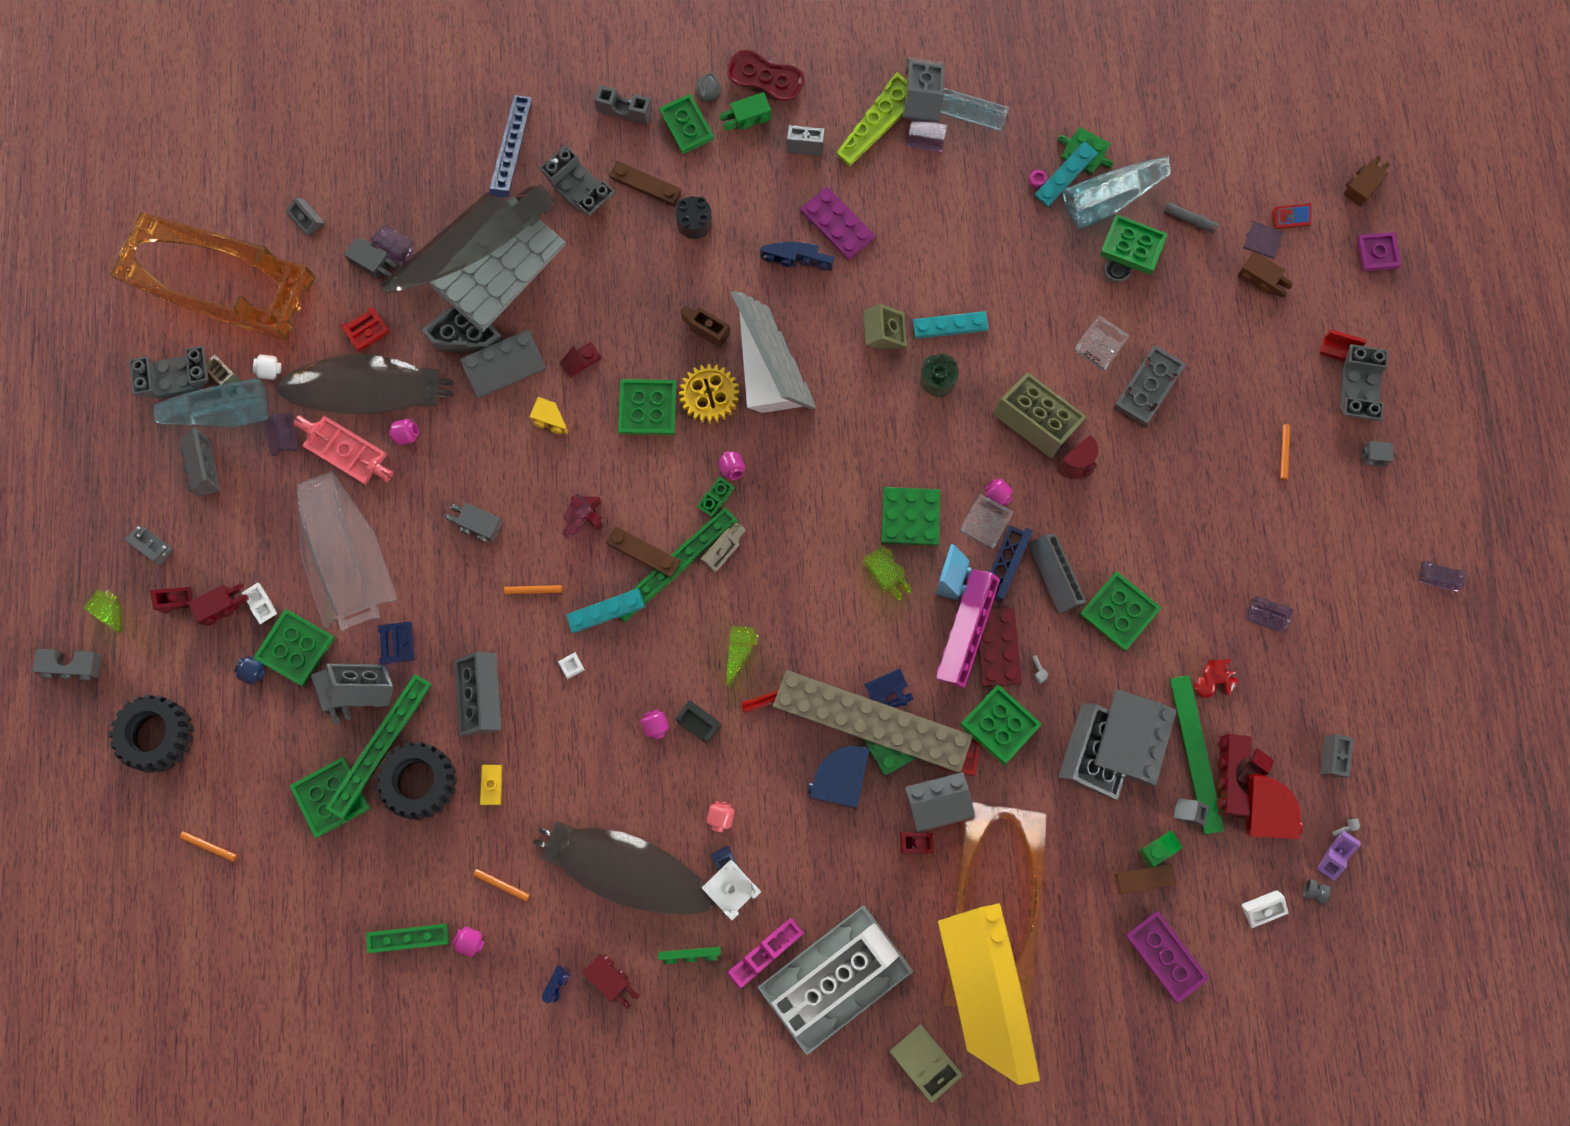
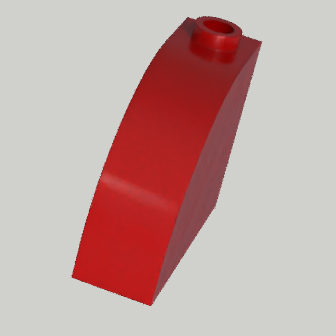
M1249 773L1248 795H1250V816L1246 817V834L1251 837L1300 839V834L1303 832V823L1301 822L1298 801L1292 791L1272 777Z

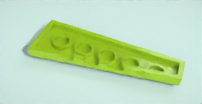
M898 72L895 73L882 94L877 97L870 110L868 109L864 118L856 125L854 131L837 151L836 156L849 167L903 116V106L907 95V80Z

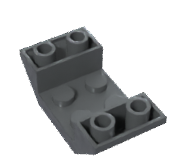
M912 57L906 58L905 74H908L907 95L903 106V118L938 123L944 94L945 65L942 62Z
M567 145L539 168L554 190L578 213L590 216L615 194V191L604 180L599 182L580 164L578 156Z
M1350 345L1342 369L1339 406L1344 416L1375 421L1383 420L1384 402H1379L1382 372L1387 368L1389 350Z
M204 346L185 349V356L153 362L148 356L129 360L134 396L165 398L198 391L209 381Z

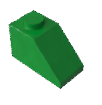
M1170 830L1138 850L1148 868H1151L1172 856L1183 846L1173 831Z

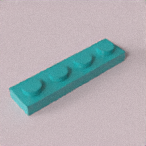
M1084 141L1035 193V197L1046 207H1049L1097 156L1098 152Z
M986 311L919 318L912 321L915 339L988 331Z
M635 589L566 615L571 632L576 633L643 609L645 605L640 590Z

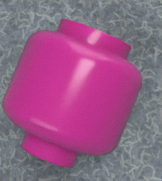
M410 419L395 421L391 425V430H389L391 440H394L398 445L412 443L419 435L417 424Z
M727 451L718 461V466L723 476L727 479H739L745 471L744 461L737 452Z
M993 479L984 489L986 491L985 497L996 507H998L997 505L1007 506L1013 499L1011 497L1013 489L1002 479Z
M658 709L643 714L644 718L640 722L645 736L653 737L654 740L664 737V732L669 729L665 714L658 712Z
M464 927L462 930L458 929L452 945L455 946L456 952L472 957L476 952H481L484 941L481 940V932Z

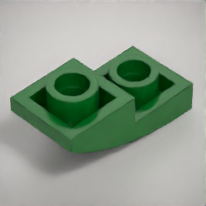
M719 476L709 492L705 493L697 507L713 517L736 487Z

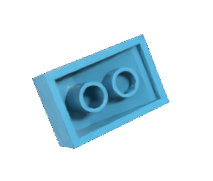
M951 544L935 594L957 601L959 595L962 596L965 592L966 585H963L965 578L969 577L971 567H968L970 560L953 544Z

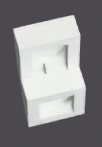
M256 583L242 592V595H248L249 600L247 603L259 624L277 615L272 602L260 583Z

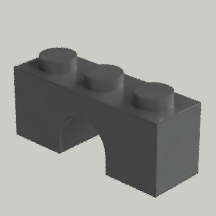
M599 85L594 99L597 112L643 124H648L653 110L651 98L633 94L632 99H625L617 93V89Z
M36 649L32 672L39 674L40 678L52 679V676H59V679L71 680L72 677H78V680L81 681L99 678L102 655L75 651L72 662L64 666V653L57 650Z

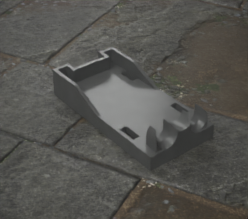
M1154 345L1113 409L1127 415L1138 422L1137 424L1146 428L1186 366V363ZM1148 359L1150 362L1147 365V367H1145L1144 363ZM1172 375L1176 376L1174 381H1169ZM1128 389L1131 390L1129 395L1126 397V391ZM1153 405L1157 406L1154 411H1150Z

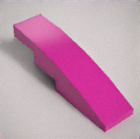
M792 918L788 919L726 974L740 990L802 936L804 932Z

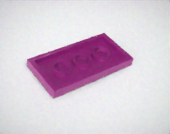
M828 187L824 188L800 208V212L848 261L875 239V235Z
M1155 911L1125 934L1126 938L1175 1003L1178 1004L1209 980V977L1159 911Z

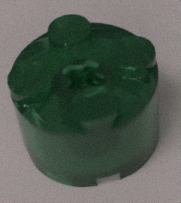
M947 354L929 356L924 361L920 374V384L923 389L930 395L944 397L951 393L957 384L959 376L957 362Z

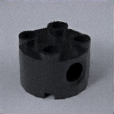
M690 196L678 201L675 216L679 232L690 239H699L707 235V232L712 228L713 220L711 208L704 197Z

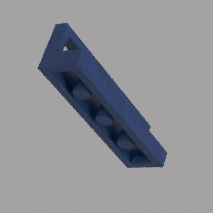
M1011 525L1009 526L990 570L991 573L995 574V568L1003 565L1006 571L1005 576L999 578L1003 581L1001 585L1000 583L998 585L999 590L997 595H995V601L1002 603L1033 530L1025 528L1022 531ZM1011 532L1022 536L1019 542L1011 543L1009 539ZM1011 549L1013 558L1004 561L1002 552Z

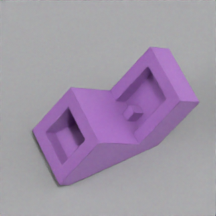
M1342 831L1330 845L1317 870L1335 881L1346 869L1348 859L1360 847L1361 842L1345 831Z

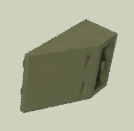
M921 1024L889 1051L930 1103H933L963 1076Z

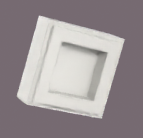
M576 653L558 661L567 679L585 670Z

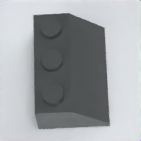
M196 427L192 428L180 439L182 445L180 452L185 459L183 467L189 478V481H187L188 489L200 497L218 492L220 487L210 440Z
M326 664V695L330 706H389L393 684L386 665Z
M963 772L905 787L906 799L917 833L975 818L969 788Z

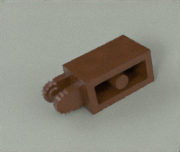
M1380 156L1370 161L1367 166L1362 165L1356 172L1358 176L1356 178L1352 177L1345 185L1347 189L1344 195L1360 207L1388 175L1386 172L1390 166L1388 162L1381 168L1377 166L1381 159Z
M1255 251L1250 255L1238 274L1243 281L1253 284L1261 292L1268 294L1272 292L1282 298H1285L1287 295V291L1282 289V287L1291 289L1293 286L1292 281L1282 276L1285 269Z
M699 306L696 311L689 307L681 308V318L689 324L691 331L719 348L722 347L731 334L729 324Z

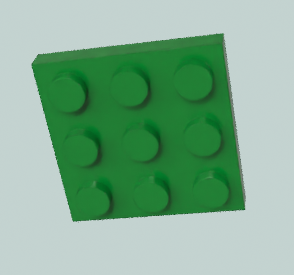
M1116 214L1100 256L1152 276L1167 233Z
M621 379L618 434L675 435L677 381Z
M883 487L881 544L939 546L940 489Z
M1116 571L1079 615L1125 652L1162 607Z
M285 609L253 658L305 687L336 637Z
M997 685L959 726L972 735L973 739L1004 766L1042 724L1003 688Z
M345 757L339 758L290 785L316 839L371 809L363 792H361L344 820L325 809L351 770Z

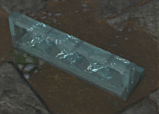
M944 88L940 113L1002 131L1010 107Z

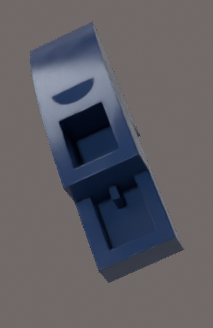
M779 242L762 246L760 249V258L766 262L780 263L784 267L791 266L795 268L797 261L805 266H816L823 271H832L834 266V257L819 253V245Z

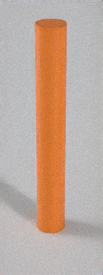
M1288 424L1282 425L1280 480H1288L1290 425Z
M562 585L504 587V594L563 592Z
M184 831L179 836V839L232 862L237 857V854Z
M479 869L474 871V877L525 902L528 901L530 894Z

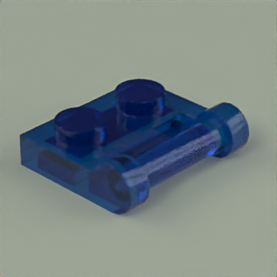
M411 621L377 626L381 644L380 665L415 661L413 623ZM392 631L394 656H389L388 632Z
M558 965L542 994V1000L545 1003H554L560 999L559 990L563 985L566 986L571 977L568 974L570 969L566 966Z

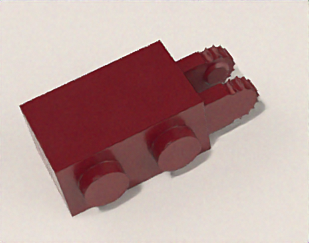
M238 584L231 588L221 585L188 602L196 622L204 626H210L215 624L216 620L232 615L235 610L239 609V605L249 600L246 594L234 597V595L244 590L243 584Z
M599 954L582 973L610 1002L617 999L628 1009L631 1005L620 994L626 989L636 1000L640 996L629 985L630 983L627 981L629 976L622 969L618 971L613 966L615 962L607 954L605 956Z

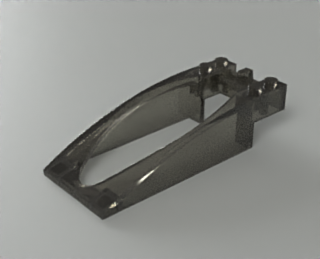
M541 184L530 185L515 197L518 202L512 207L503 197L499 198L486 192L378 285L377 288L384 293L395 292L422 285L461 270L500 248L528 225L531 227L540 220L538 217L542 213L547 214L554 208L552 204L555 203V200Z

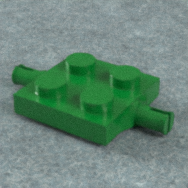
M1081 127L1077 129L1074 136L1070 139L1062 134L1057 139V141L1066 145V149L1061 156V159L1064 161L1084 141L1098 152L1097 156L1083 170L1090 175H1093L1096 168L1101 164L1110 169L1114 162L1105 158L1111 143Z

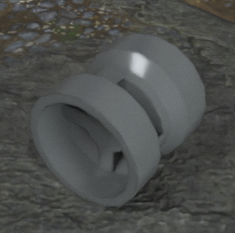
M1309 879L1303 890V898L1308 900L1314 899L1318 904L1325 905L1330 896L1331 887L1325 884L1320 885L1317 881Z

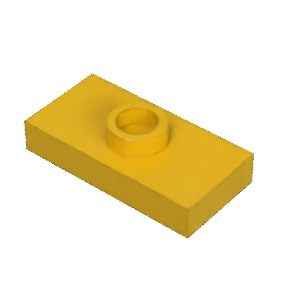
M482 765L480 805H501L503 765Z

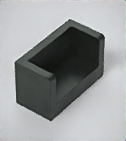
M691 700L687 702L675 718L680 725L706 744H709L722 726L718 720Z

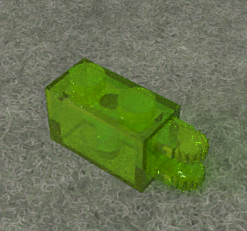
M882 545L864 557L863 563L885 593L890 590L899 601L902 599V595L895 587L900 583L908 594L912 592V589L904 579L905 570L903 567L895 563L892 552L888 548L885 549Z

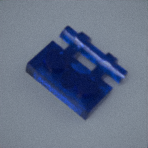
M901 669L864 684L871 700H880L882 704L894 708L900 705L903 707L907 705V702L914 699L911 692L905 695L902 692L903 689L908 687V684ZM896 693L897 698L887 702L886 697Z

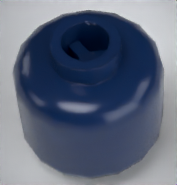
M250 656L244 659L240 658L234 669L236 678L249 685L255 684L256 681L261 682L266 673L263 670L264 664Z

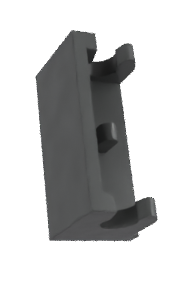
M789 125L787 153L822 156L825 129Z
M137 526L124 539L160 566L174 550L145 527Z
M1338 734L1324 736L1320 775H1333L1334 778L1350 777L1354 738Z

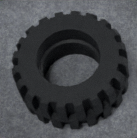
M145 695L144 698L139 696L133 699V703L127 702L124 704V709L122 711L118 710L115 714L118 716L116 721L112 720L110 726H113V731H109V738L113 739L110 742L111 749L116 750L114 755L116 758L121 759V763L147 773H153L154 771L159 773L164 772L165 768L171 769L175 767L174 762H181L184 759L182 755L184 752H189L190 747H188V744L193 742L194 736L190 735V732L194 731V727L189 723L192 720L190 715L185 713L186 710L182 706L158 695ZM160 716L166 725L165 738L156 749L144 752L138 744L139 730L147 720Z
M408 742L403 747H395L394 753H388L385 756L387 758L385 763H380L379 768H381V772L376 774V779L379 780V784H376V790L380 792L379 798L381 802L385 803V807L394 812V814L410 820L429 819L434 817L435 813H441L444 810V805H449L452 801L450 800L451 794L454 795L456 791L454 788V784L457 783V777L454 776L456 770L451 764L449 757L436 747L423 742H416L415 744ZM415 763L427 764L434 774L432 788L420 799L412 800L406 798L400 789V779L403 772Z

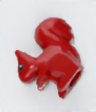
M1231 659L1209 660L1203 670V677H1198V680L1195 682L1194 689L1200 697L1209 698L1213 696L1216 692L1217 684H1223L1225 694L1231 695L1232 690L1237 687L1239 682L1237 678L1230 677L1236 671L1227 670V664L1231 662Z

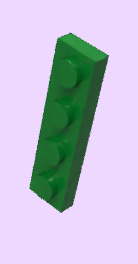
M449 924L367 932V953L450 944Z

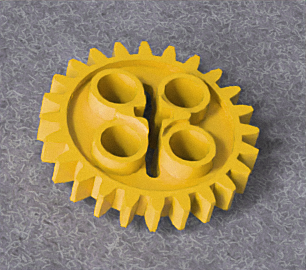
M708 364L707 369H704L703 365H701V370L699 371L693 368L694 374L688 372L689 379L683 378L684 384L680 385V389L683 391L679 392V396L683 397L680 399V403L684 404L683 410H688V416L694 414V420L700 417L701 423L708 419L709 424H711L712 419H715L716 423H718V417L725 420V414L731 416L730 409L736 410L734 403H739L737 396H740V392L737 390L739 385L734 384L736 378H730L731 372L729 371L725 374V368L723 367L721 370H718V365L711 369L710 364ZM704 379L708 381L715 408L711 407ZM715 380L721 382L719 385L716 386L711 384ZM696 385L702 386L701 390H694L693 388ZM719 397L726 399L724 402L716 401ZM706 402L707 406L699 407L698 404Z

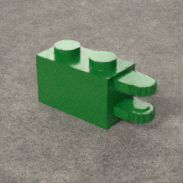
M763 92L730 103L731 110L719 115L721 121L730 120L723 124L725 131L735 128L738 130L749 129L753 125L764 124L771 120V108Z

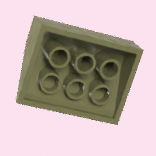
M1028 372L1000 399L992 413L1051 459L1087 417Z

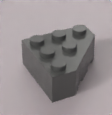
M453 306L422 329L426 339L437 351L475 353L503 341L492 325L482 333Z

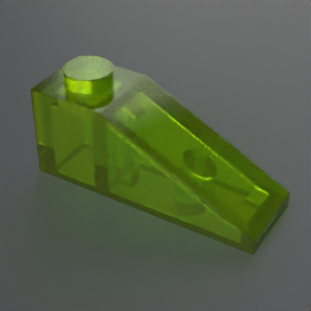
M731 626L726 676L727 687H731L753 652L754 645L758 644V633H755L754 627Z

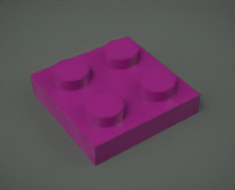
M1395 232L1358 235L1357 244L1363 272L1399 269L1402 266Z

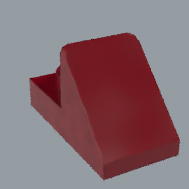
M589 342L578 350L574 346L571 347L560 363L571 378L602 358L592 342Z
M572 496L570 498L572 504L596 530L603 526L600 521L602 517L594 510L602 503L600 497Z
M190 587L150 590L153 609L168 614L172 609L190 608L188 602L193 600Z
M1257 748L1236 777L1237 782L1248 789L1249 773L1269 774L1274 760Z
M900 832L901 854L934 853L933 833Z

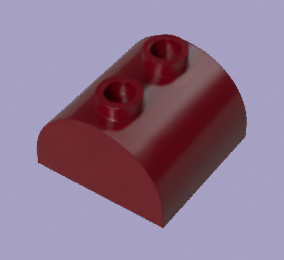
M1089 435L1062 458L1057 471L1069 479H1078L1083 476L1085 478L1089 477L1097 466L1094 462L1098 455V445L1095 439Z

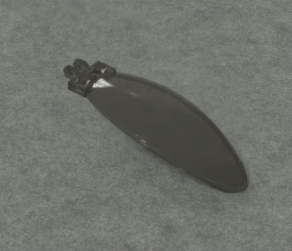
M355 354L331 357L300 367L280 380L277 385V392L293 404L314 410L339 414H377L416 405L437 407L438 397L453 396L451 390H438L439 386H453L454 381L445 378L439 379L440 369H419L411 364L388 357Z
M556 822L552 832L540 827L538 828L540 834L550 836L548 844L539 839L533 840V844L546 848L541 858L542 860L562 867L567 874L585 888L620 905L654 913L689 915L705 912L714 904V901L702 889L706 883L691 869L659 847L637 837L605 829H575Z

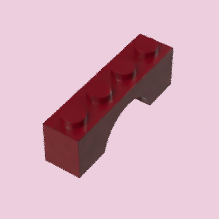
M1229 733L1220 737L1218 743L1220 750V759L1218 760L1219 779L1217 781L1219 798L1216 804L1218 815L1236 818L1250 816V795L1246 794L1239 787L1236 780V769L1243 759L1251 756V736Z

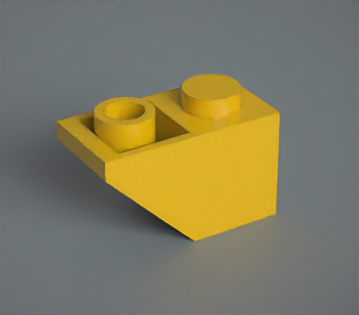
M538 397L530 414L533 425L540 429L544 427L551 429V432L561 435V433L567 435V427L556 403Z

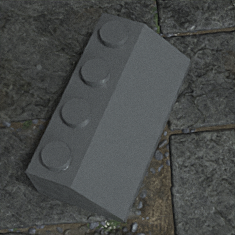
M529 329L460 359L478 399L546 369Z
M474 652L454 660L459 737L490 734L500 731L502 720L500 718L496 653Z

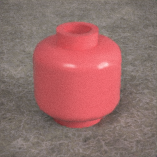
M716 801L715 804L710 805L707 823L712 826L713 831L723 832L724 829H729L732 826L735 812L731 808V804Z

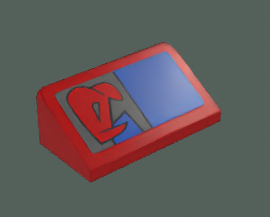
M1311 203L1275 207L1272 211L1275 229L1311 225Z

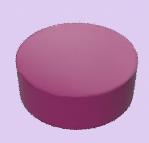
M1042 170L1033 171L1029 177L1030 186L1034 189H1040L1047 182V174Z

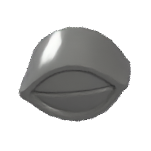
M713 72L701 77L696 84L695 93L702 102L716 100L721 94V85Z
M1108 259L1104 266L1105 282L1118 283L1124 281L1130 276L1132 268Z

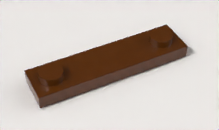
M619 161L615 163L609 174L610 179L674 206L682 192L681 188Z
M616 526L606 541L607 545L670 578L681 563L679 559Z

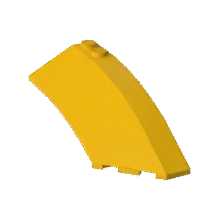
M1000 903L980 907L939 920L938 925L967 1052L976 1056L997 1072L1002 1073L1017 1085L1040 1081L1022 991Z

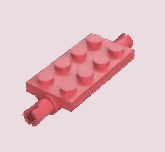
M300 415L296 417L299 422L294 420L293 425L306 432L307 440L302 445L305 449L362 484L366 485L373 474L386 482L390 480L388 476L392 477L393 471L380 465L387 456L384 451L326 416H323L320 422L311 423Z

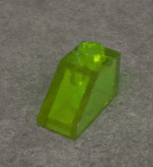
M98 589L83 608L113 630L121 633L123 631L121 604L115 600L117 596L108 590L103 592Z

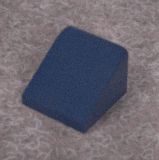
M729 846L711 854L718 871L730 860L737 865Z

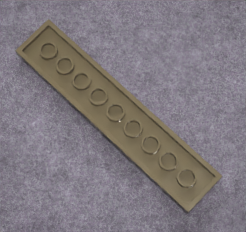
M788 670L785 671L773 704V708L956 773L961 772L972 739V735Z

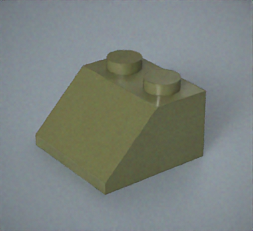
M882 304L864 310L865 341L867 346L876 349L907 347L904 312Z

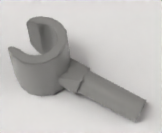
M1037 655L1032 658L1039 672L1034 676L1041 684L1047 680L1048 673L1042 668Z
M1359 819L1347 820L1348 827L1332 832L1333 836L1340 835L1342 831L1358 830L1360 828Z

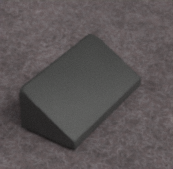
M295 198L286 210L307 236H310L325 224L305 199Z

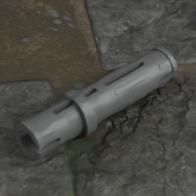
M1170 202L1167 204L1169 208L1164 210V213L1195 225V228L1198 229L1200 227L1212 234L1215 233V228L1219 225V223L1204 218L1205 215L1195 214Z

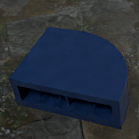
M849 746L830 753L819 765L814 782H809L807 793L811 794L810 799L857 809L869 749Z

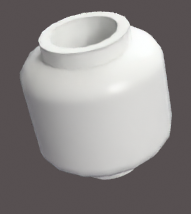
M258 355L257 359L254 358L253 373L259 379L274 380L277 374H281V363H278L276 356Z

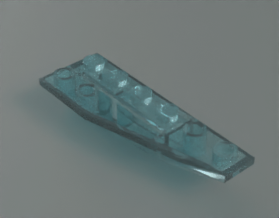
M1164 156L1126 166L1064 189L1065 206L1077 228L1081 229L1112 216L1170 175L1169 157Z
M258 378L193 391L153 405L154 420L157 424L237 427L269 421L266 388Z

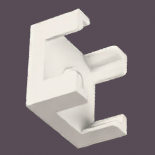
M732 860L724 865L702 887L731 920L739 914L737 911L751 897L756 898L761 893L756 885L751 882Z

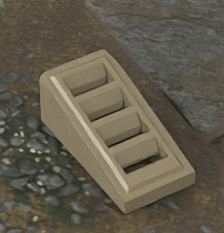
M215 354L206 362L208 374L227 393H230L241 383V379Z

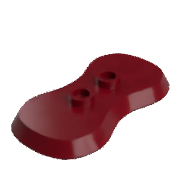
M753 50L738 51L731 58L727 67L728 78L734 84L761 88L773 98L781 101L794 99L804 84L803 72L798 67L791 64L770 62Z

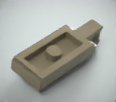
M735 523L731 528L724 531L705 553L701 560L711 571L717 572L740 545V537L746 529L742 525Z

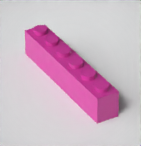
M972 569L971 575L967 579V587L961 597V605L955 615V623L949 633V641L943 651L941 665L937 669L936 678L945 684L965 688L1000 579L991 572Z

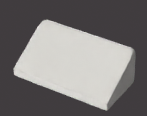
M1273 891L1242 904V909L1251 928L1289 914L1285 897L1279 891Z

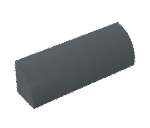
M1056 533L1045 534L1028 544L1058 613L1061 614L1087 603Z

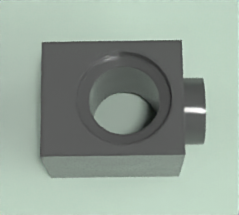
M1370 441L1362 449L1361 456L1364 458V465L1387 467L1393 462V443Z
M1178 798L1174 809V818L1184 823L1205 826L1209 806L1200 801Z

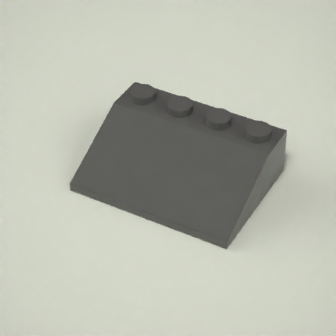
M1115 690L1094 765L1141 785H1156L1177 710L1150 699Z
M1082 703L1058 778L1118 800L1124 777L1094 765L1109 710L1098 704Z

